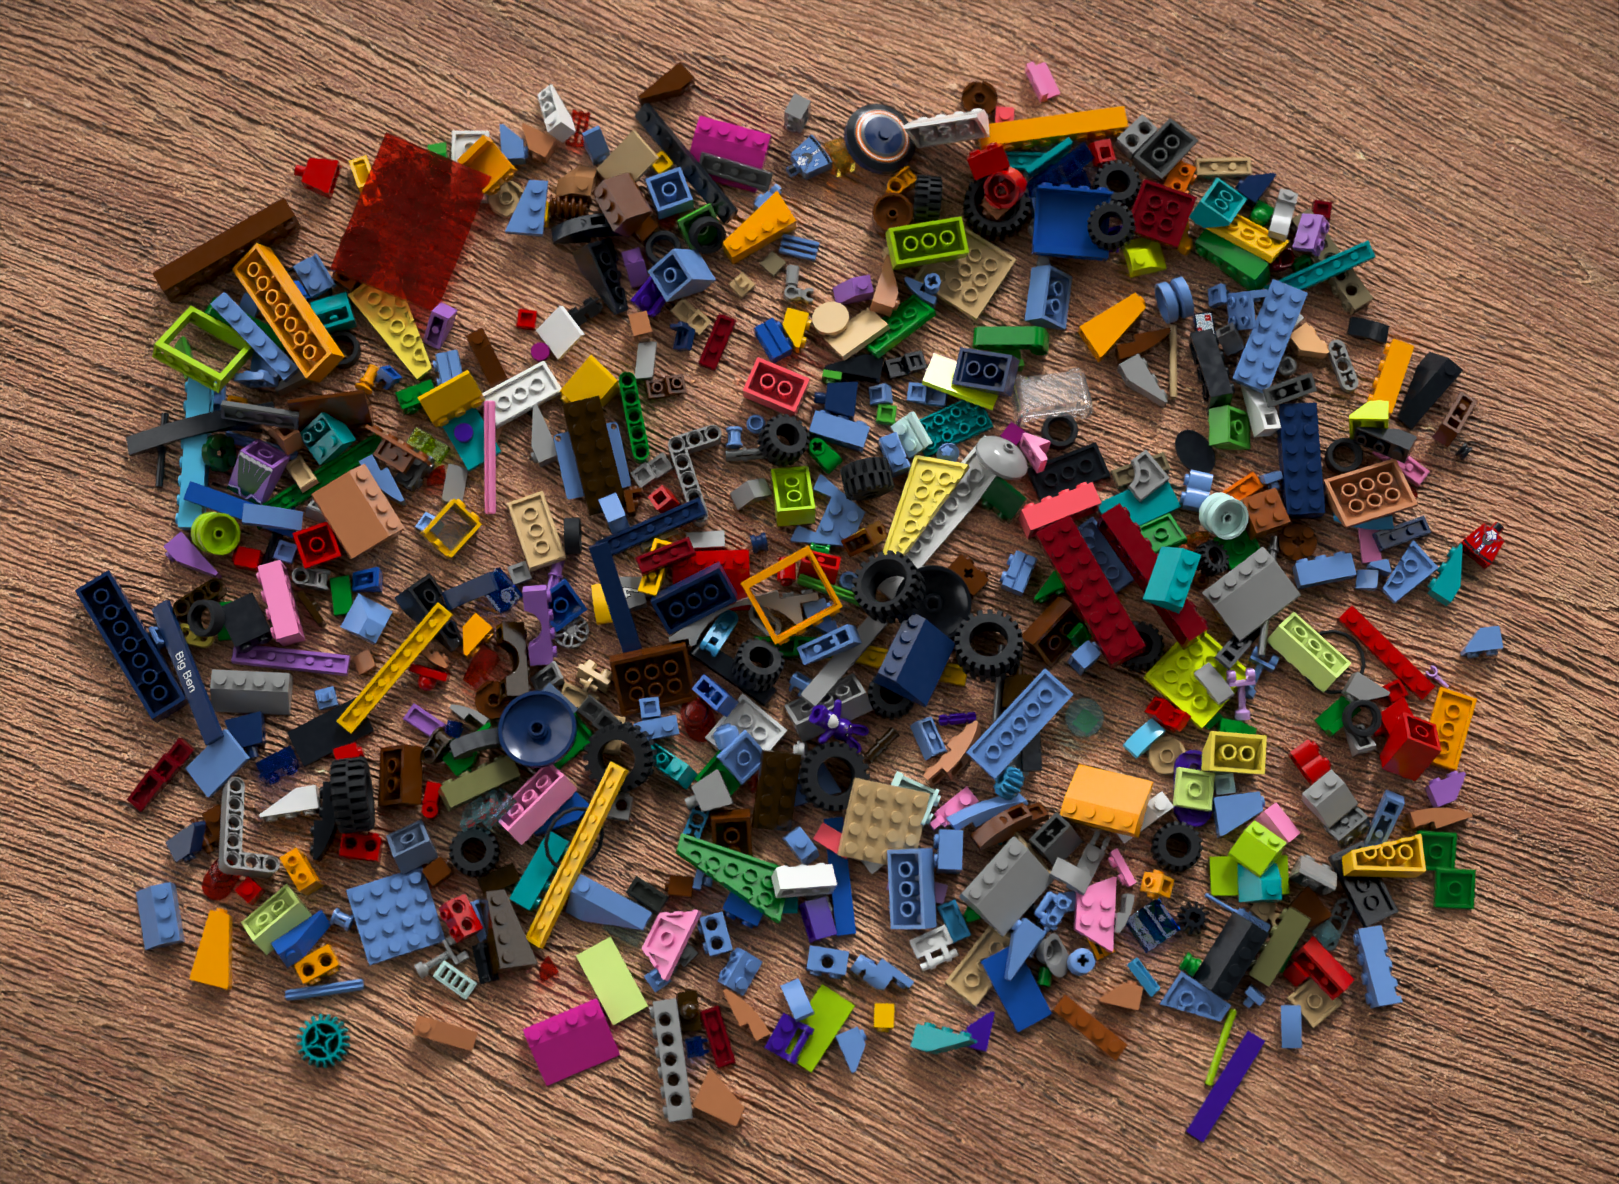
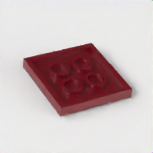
M1144 179L1131 211L1135 221L1134 235L1178 249L1197 197Z

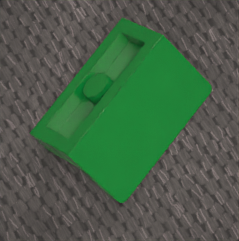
M1341 696L1315 719L1317 725L1329 738L1343 727L1342 713L1349 704L1344 696ZM1360 707L1353 711L1351 719L1361 711Z

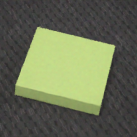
M1177 767L1173 806L1211 812L1215 773Z

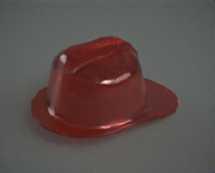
M697 697V700L683 703L680 712L688 736L697 742L708 741L705 737L716 725L710 705Z
M219 858L211 865L202 881L204 894L214 901L226 898L241 877L221 872L218 865ZM227 859V863L233 866V862Z

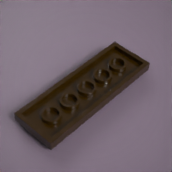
M595 396L562 404L589 516L603 513L598 500L613 493L617 494L622 507H627L600 397Z

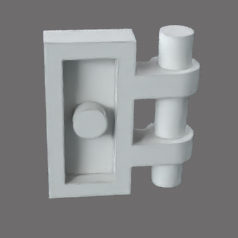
M942 925L909 940L916 958L919 959L924 956L926 962L920 964L923 972L928 969L933 970L937 965L943 962L948 963L952 961V958L959 956L956 948L951 951L947 949V945L952 944L953 941L946 925ZM941 949L942 955L932 958L930 953Z

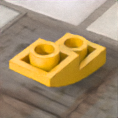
M601 584L591 585L597 625L613 622Z

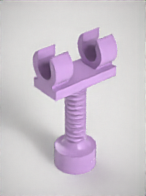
M1253 668L1245 669L1246 679L1236 680V672L1234 670L1226 671L1227 684L1229 687L1237 686L1238 710L1235 711V720L1250 719V710L1246 709L1245 686L1256 685L1255 670Z

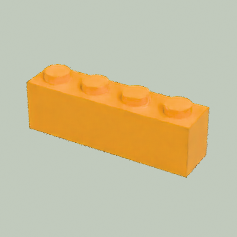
M1394 338L1389 344L1386 343L1383 354H1385L1384 360L1379 362L1377 371L1380 372L1378 377H1375L1371 387L1374 390L1372 394H1369L1366 403L1377 400L1389 401V417L1393 412L1414 349V345Z

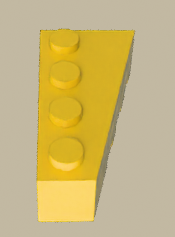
M1421 834L1350 851L1342 856L1344 876L1416 878L1426 872Z

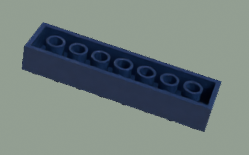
M108 570L76 589L75 591L151 719L158 723L188 705L189 703L182 687L114 574Z

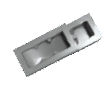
M1280 188L1270 221L1268 237L1286 241L1297 202V193Z

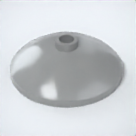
M985 436L976 444L975 450L978 459L986 469L996 476L1007 480H1019L1026 474L1028 466L1025 456L1012 442L998 436Z

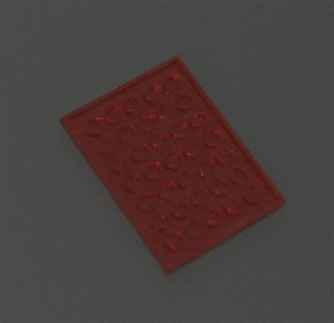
M386 132L330 270L418 307L432 311L441 303L483 199L484 193L482 190L489 184L491 176Z

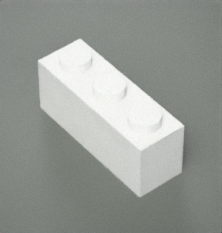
M825 863L810 866L800 864L796 867L780 866L775 869L771 877L776 898L832 894L837 886L832 864Z

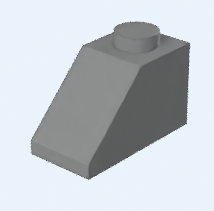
M1355 672L1350 676L1341 694L1345 695L1347 701L1353 702L1356 700L1382 698L1388 696L1390 692L1361 673Z

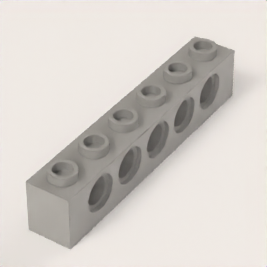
M677 999L654 1001L653 1006L649 1007L651 1019L655 1018L656 1026L652 1027L653 1038L658 1039L655 1053L656 1059L660 1058L661 1066H658L659 1079L663 1078L664 1086L660 1087L662 1099L666 1098L667 1105L663 1107L664 1118H668L669 1122L693 1119ZM664 1015H668L671 1018V1023L668 1026L660 1024V1018ZM671 1035L674 1038L671 1046L663 1044L664 1036ZM668 1055L676 1057L675 1065H666L665 1059ZM671 1075L679 1077V1083L676 1086H670L668 1083V1078ZM680 1095L682 1103L679 1106H673L671 1104L672 1096Z

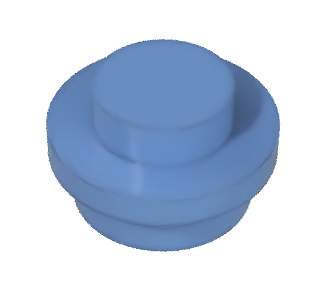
M752 415L747 420V429L751 433L758 434L765 426V420L760 415Z

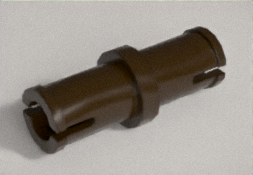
M890 727L864 753L865 757L873 763L883 751L886 752L888 750V746L900 735Z

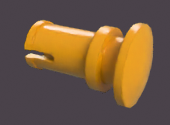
M369 364L363 378L359 380L360 383L355 384V388L357 390H364L366 394L371 395L373 391L370 388L374 386L373 382L379 368Z

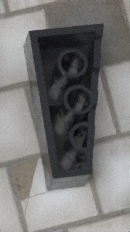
M1213 329L1190 333L1189 346L1194 365L1199 366L1197 367V377L1199 382H1203L1202 397L1203 400L1208 401L1206 412L1209 415V409L1225 405L1230 406L1235 389L1233 383L1229 382L1228 367L1224 366V354L1222 351H1219V340L1217 335H1214Z

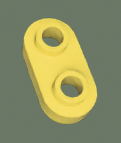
M180 624L183 633L189 632V635L185 637L188 645L207 648L213 644L214 636L208 637L205 642H202V637L195 635L190 630L188 624Z

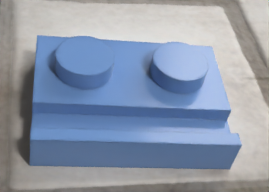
M317 253L293 266L312 299L336 286Z

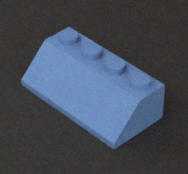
M933 848L887 850L891 929H928L937 927Z

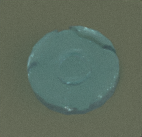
M1080 698L1073 701L1065 713L1066 725L1073 734L1079 737L1094 735L1101 729L1104 722V713L1101 707L1095 701L1088 698Z

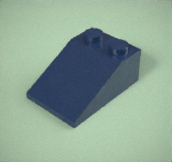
M960 347L952 384L995 395L1012 397L1020 360L1013 355Z

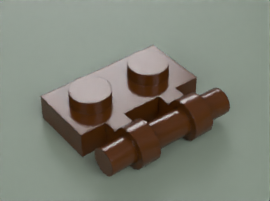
M219 804L202 813L206 828L209 827L213 835L207 838L204 833L202 849H205L207 855L214 852L211 845L217 843L219 846L221 805ZM197 817L189 820L191 824L199 822Z

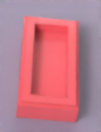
M822 823L813 840L837 854L842 833Z

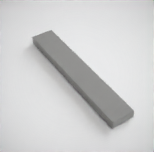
M868 616L857 629L862 644L834 655L800 694V697L813 707L819 705L883 631L888 622L883 624L878 619L875 621Z

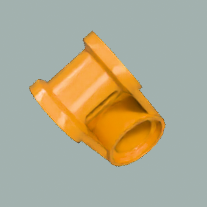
M909 165L905 166L888 181L886 193L894 192L904 195L915 187L917 177L912 173ZM897 187L899 191H893L891 188Z

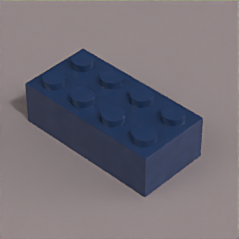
M720 561L658 592L657 597L651 596V604L669 635L737 601V592Z

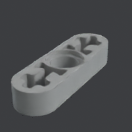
M1333 340L1328 345L1330 362L1341 390L1351 393L1358 386L1356 373L1345 344L1340 340ZM1334 345L1336 348H1340L1338 354L1336 351H1332ZM1345 362L1348 368L1345 371H1341L1337 364ZM1347 378L1349 382H1353L1351 387L1345 385Z

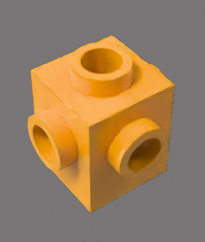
M1153 870V873L1144 872L1140 891L1147 893V897L1158 900L1159 897L1170 898L1175 879L1164 875V872Z

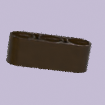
M212 578L178 599L173 605V611L180 619L187 620L189 609L196 602L198 596L204 595V600L217 602L226 595L227 588L220 579ZM215 585H221L218 592H212ZM182 606L188 607L185 613H179Z

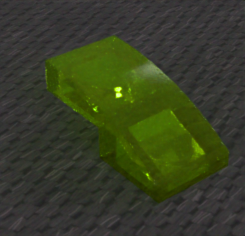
M418 427L415 428L406 441L414 449L416 448L426 455L433 457L434 461L439 464L442 463L451 449L448 445L438 441Z

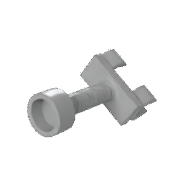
M450 936L442 941L447 949L446 952L426 963L420 961L414 967L422 979L429 975V969L442 963L444 960L452 958L457 966L470 957L466 951L457 956L454 955L450 946L456 944V941Z

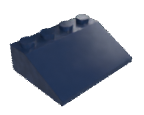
M915 613L910 617L906 614L905 620L902 621L873 682L926 708L955 647V642L927 619Z

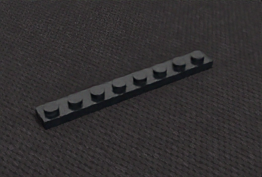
M644 103L635 115V118L667 154L677 168L681 167L684 177L707 204L710 203L715 214L723 224H728L736 215L738 209L649 103Z

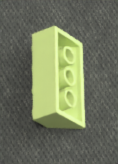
M1295 612L1287 617L1267 639V642L1273 649L1284 656L1287 662L1294 665L1303 676H1306L1323 693L1351 665L1349 660Z

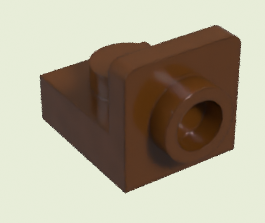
M632 486L624 491L629 517L636 516L635 510H639L637 498H633L644 496L643 488Z

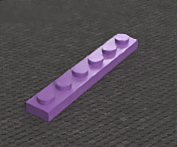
M257 645L251 651L238 654L234 646L231 662L232 664L348 676L351 658L350 655Z

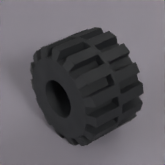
M864 458L853 461L840 469L846 499L854 501L873 499L885 495L894 489V482L887 458Z

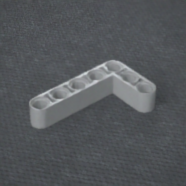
M709 425L674 436L668 442L669 453L685 502H689V498L692 496L700 497L707 514L708 511L689 454L714 447L721 442V430L716 425ZM711 432H715L718 434V437L711 439L708 435ZM698 438L700 442L694 445L690 443V440ZM678 443L682 445V448L674 450L672 446ZM680 461H686L688 465L684 468H681L678 466V463ZM687 478H690L694 481L691 485H685L683 483V481ZM705 516L703 520H696L692 523L696 527H704L707 525L709 517Z
M232 777L222 789L219 869L225 874L270 878L280 867L278 858L272 855L242 852L245 784L241 778ZM230 786H234L237 791H233ZM229 804H233L236 810L230 808ZM228 822L233 823L235 828H231ZM227 841H231L234 847H231ZM226 860H231L233 866L229 865ZM246 862H250L253 868L248 867ZM265 864H269L272 870L267 869Z

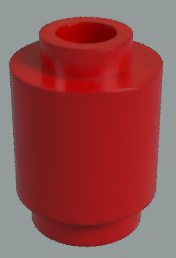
M786 557L778 558V562ZM796 563L777 572V582L781 583L782 586H790L796 581Z

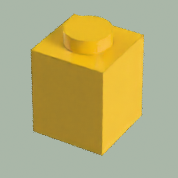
M874 1003L873 1028H877V1032L888 1033L889 1029L894 1028L895 1004Z

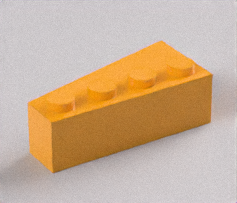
M778 191L723 241V250L732 265L783 236V233L787 234L796 229V219Z

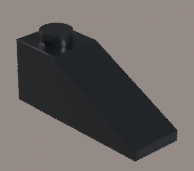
M872 353L869 355L864 354L845 361L825 365L824 369L842 372V378L880 384L884 357L876 358Z

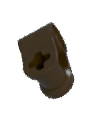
M438 727L432 732L428 742L422 749L420 757L423 763H441L444 761L442 758L450 751L449 742L455 740V738L445 733L443 727Z

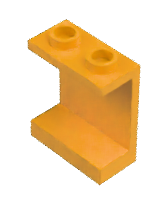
M482 135L457 159L458 163L466 167L484 188L482 190L483 193L490 196L499 192L501 186L505 182L510 181L517 171L491 138Z

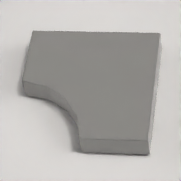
M1144 450L1131 460L1135 476L1128 489L1139 502L1170 479L1147 450Z

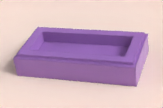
M413 703L403 718L404 721L428 737L431 736L436 728H445L446 726L445 723Z

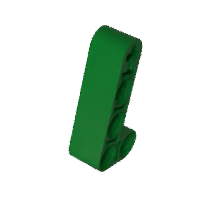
M1039 326L975 327L972 347L978 350H1030L1032 354L1042 356L1048 354L1050 335L1045 328Z

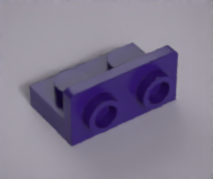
M651 276L630 300L641 312L647 311L648 316L652 318L660 313L662 306L666 303Z

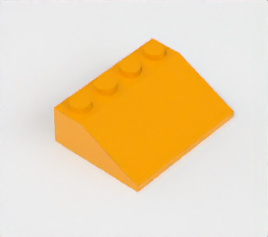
M1079 764L1064 797L1060 815L1069 822L1139 838L1154 782Z

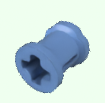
M931 273L925 276L923 289L926 293L934 295L939 291L941 284L939 275Z
M727 427L728 443H726V448H742V427Z
M336 908L329 924H336L345 928V931L348 932L355 919L353 914L350 916Z

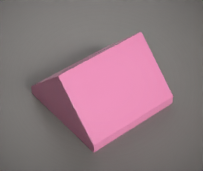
M1277 802L1246 825L1248 827L1255 820L1287 843L1300 834L1299 830Z

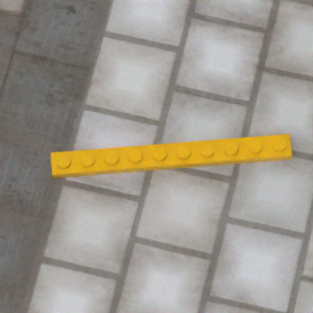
M609 763L526 935L528 942L538 948H544L629 772L616 763Z

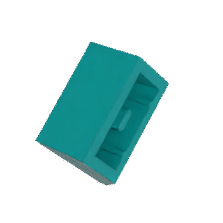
M347 292L310 302L311 308L330 335L337 331H345L357 327Z
M324 412L319 414L300 432L302 441L319 465L332 461L356 441L346 424Z

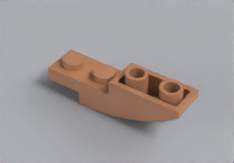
M976 720L966 725L958 736H954L947 744L950 752L944 754L934 766L929 767L925 771L923 777L930 788L934 787L945 776L952 780L967 764L970 757L966 752L980 738L982 731Z

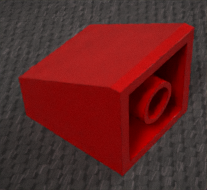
M1402 712L1380 754L1382 769L1400 775L1405 779L1416 781L1441 752L1436 724Z

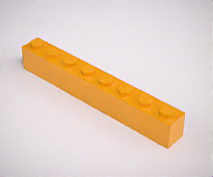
M1119 106L989 124L990 137L978 140L980 151L986 149V146L993 142H997V144L1002 143L1005 151H1012L1015 148L1021 147L1022 149H1029L1036 145L1045 147L1051 145V143L1060 144L1068 137L1072 141L1077 140L1078 142L1085 141L1088 138L1102 139L1110 135L1119 137L1128 128L1125 107Z

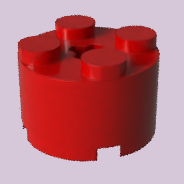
M1012 167L1002 169L986 179L983 187L985 199L994 208H1011L1024 196L1027 181L1018 170Z

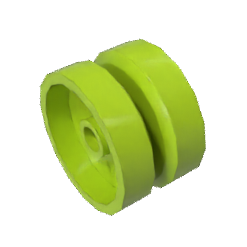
M211 511L199 515L191 526L192 542L199 550L205 553L215 555L228 554L236 548L240 541L241 531L239 524L228 514Z

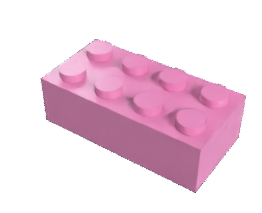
M281 560L258 566L259 572L256 573L259 584L264 589L261 591L263 601L268 606V609H266L267 618L273 624V627H270L273 639L275 638L276 642H279L283 647L305 641L287 568Z
M554 765L543 767L502 806L504 809L499 814L495 813L493 817L522 845L578 789Z

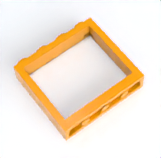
M808 545L741 582L744 591L775 645L777 643L782 645L790 640L789 637L793 634H796V636L801 635L807 631L806 627L811 624L817 626L824 621L822 618L830 615V617L841 612L840 608L843 607ZM807 556L834 604L776 636L750 587Z

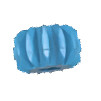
M1007 766L994 780L993 788L995 793L1009 800H1012L1014 797L1016 798L1018 792H1021V787L1024 785L1025 777H1023V772L1015 767Z

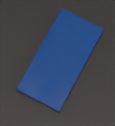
M1008 946L980 962L1016 1032H1020L1051 1015L1052 1012L1025 961L1011 981H1007L1004 978L1009 951Z

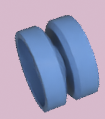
M1183 277L1171 279L1170 285L1167 282L1155 284L1154 291L1157 306L1166 323L1169 324L1177 321L1179 316L1185 319L1194 315L1192 295Z

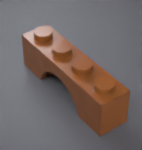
M1066 994L1061 997L1051 1010L1064 1023L1085 1036L1100 1052L1113 1062L1118 1059L1128 1046Z

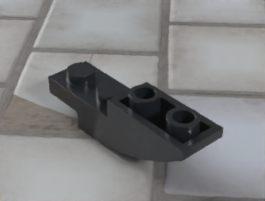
M603 213L570 219L551 228L553 244L590 243L591 237L623 236L613 231Z
M323 781V787H320V798H323V803L319 807V817L322 820H314V826H311L310 831L311 837H314L313 845L310 846V857H313L315 862H320L323 859L337 831L330 781Z

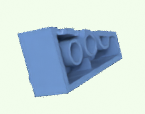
M1382 925L1355 930L1353 942L1355 946H1358L1359 954H1357V961L1359 966L1362 965L1363 973H1361V980L1367 989V993H1365L1367 1005H1370L1372 1009L1402 1003L1401 995H1396L1397 980L1390 973L1393 967L1389 956L1386 957L1385 955L1388 952V947Z

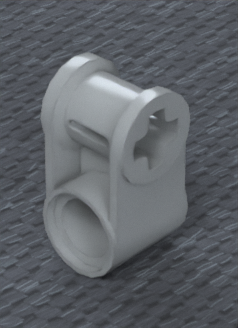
M298 567L292 572V579L297 587L328 591L327 580L331 572L325 569ZM305 574L306 579L304 581H297L298 575Z

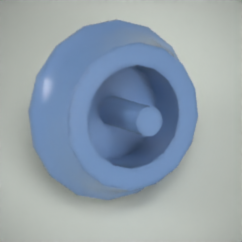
M952 443L942 444L937 451V459L956 462L959 457V449Z

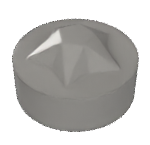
M1283 357L1277 369L1282 375L1291 376L1296 372L1297 363L1291 357Z

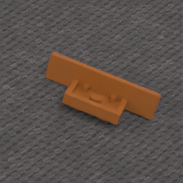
M366 424L365 428L370 433L382 439L373 454L377 459L405 475L415 459L431 467L432 463L428 460L429 456L421 451L416 453L413 451L414 448L408 443L404 442L402 445L394 435L389 433L387 436L383 434L384 430L376 425L371 427Z

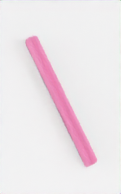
M491 400L484 401L485 514L496 513L495 401Z

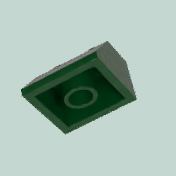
M998 476L993 479L980 499L981 505L986 510H992L997 514L996 517L1001 522H1007L1008 524L1021 512L1027 500L1019 491Z

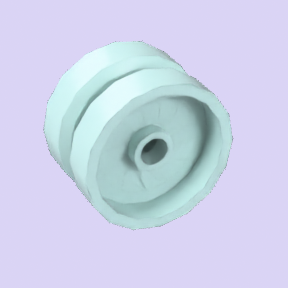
M1223 492L1208 496L1199 509V520L1202 527L1206 531L1225 540L1239 536L1245 530L1248 523L1249 513L1247 507L1238 499Z

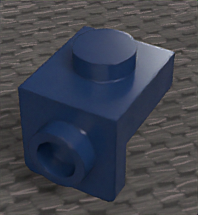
M683 321L670 324V329L676 331L673 350L677 352L691 351L695 329Z

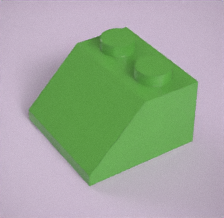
M1229 405L1209 409V445L1218 449L1249 450L1250 420L1248 413Z

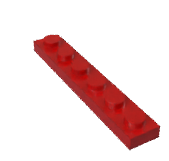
M1353 605L1337 619L1397 678H1400L1402 683L1420 701L1436 687Z

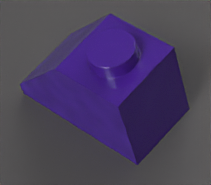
M995 1012L987 1013L967 1026L965 1031L962 1030L972 1034L971 1038L977 1040V1044L964 1048L987 1052Z

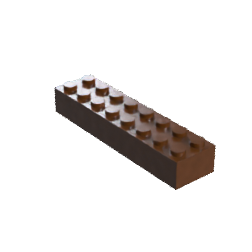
M283 197L152 274L171 303L179 302L190 292L194 293L204 284L214 282L223 273L231 272L232 268L256 243L267 247L278 245L287 236H293L298 233L301 226Z

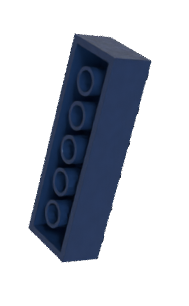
M1317 403L1278 404L1276 410L1281 428L1276 433L1279 471L1283 475V479H1280L1282 503L1289 519L1322 518L1325 514Z

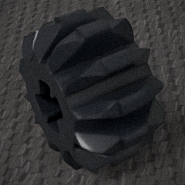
M1195 901L1193 907L1190 902L1186 903L1187 908L1184 906L1180 907L1183 913H1177V917L1182 918V920L1178 921L1177 924L1185 925L1182 928L1183 932L1189 928V935H1192L1194 929L1197 934L1201 933V929H1207L1204 923H1210V919L1205 918V916L1209 915L1210 912L1206 911L1203 913L1202 910L1205 908V905L1198 908V902ZM1197 915L1198 919L1195 920L1197 923L1194 920L1190 921L1189 917Z

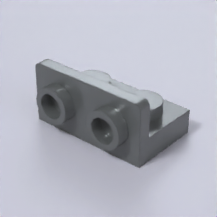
M429 456L428 458L432 463L431 467L415 459L406 475L399 471L394 481L414 493L416 489H420L423 485V479L426 474H430L435 467L433 457Z
M1356 806L1330 829L1325 825L1323 827L1337 841L1338 847L1343 849L1345 846L1351 845L1357 836L1364 834L1369 829L1370 821L1369 817Z

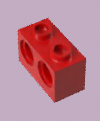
M360 832L342 833L339 856L341 858L380 863L384 839L379 837L378 833L368 832L367 835H362ZM355 839L357 841L356 847L348 849V842ZM370 842H375V850L372 852L367 851V845Z
M465 894L445 902L439 908L440 916L447 924L449 933L456 943L476 935L483 929Z

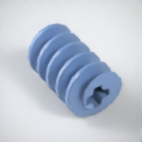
M1077 949L1067 958V968L1077 976L1085 975L1095 966L1094 956L1088 949ZM1078 959H1081V961L1084 962L1082 966L1081 963L1077 962Z

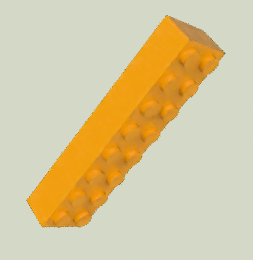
M256 243L232 270L304 377L312 381L321 382L345 356L272 249Z

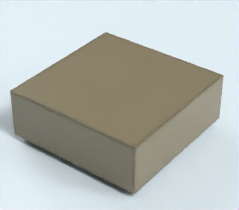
M773 251L760 263V266L773 278L786 265V262Z

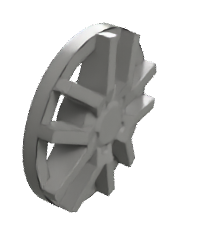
M578 616L574 622L571 621L559 630L563 631V633L556 634L555 631V641L566 649H575L582 646L589 636V626L581 616ZM581 620L583 623L577 626V624ZM583 627H586V632L582 631L581 629ZM581 634L585 637L581 639L580 637H578V635ZM564 637L563 642H560L558 638ZM567 639H570V645H566ZM574 639L578 640L579 643L573 645Z

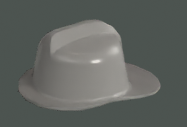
M1055 933L1050 934L1047 938H1043L1036 949V958L1039 962L1047 965L1054 976L1063 977L1067 974L1069 970L1067 968L1068 952L1060 937Z

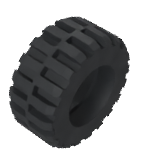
M360 756L334 760L330 766V784L334 816L339 832L348 834L372 830L375 826V804L367 759Z

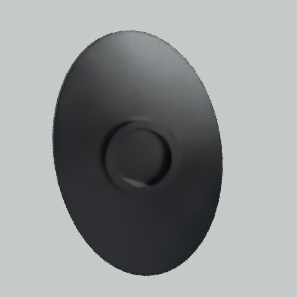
M1183 430L1177 435L1175 450L1181 463L1188 470L1192 469L1210 473L1215 466V453L1207 439L1193 430Z

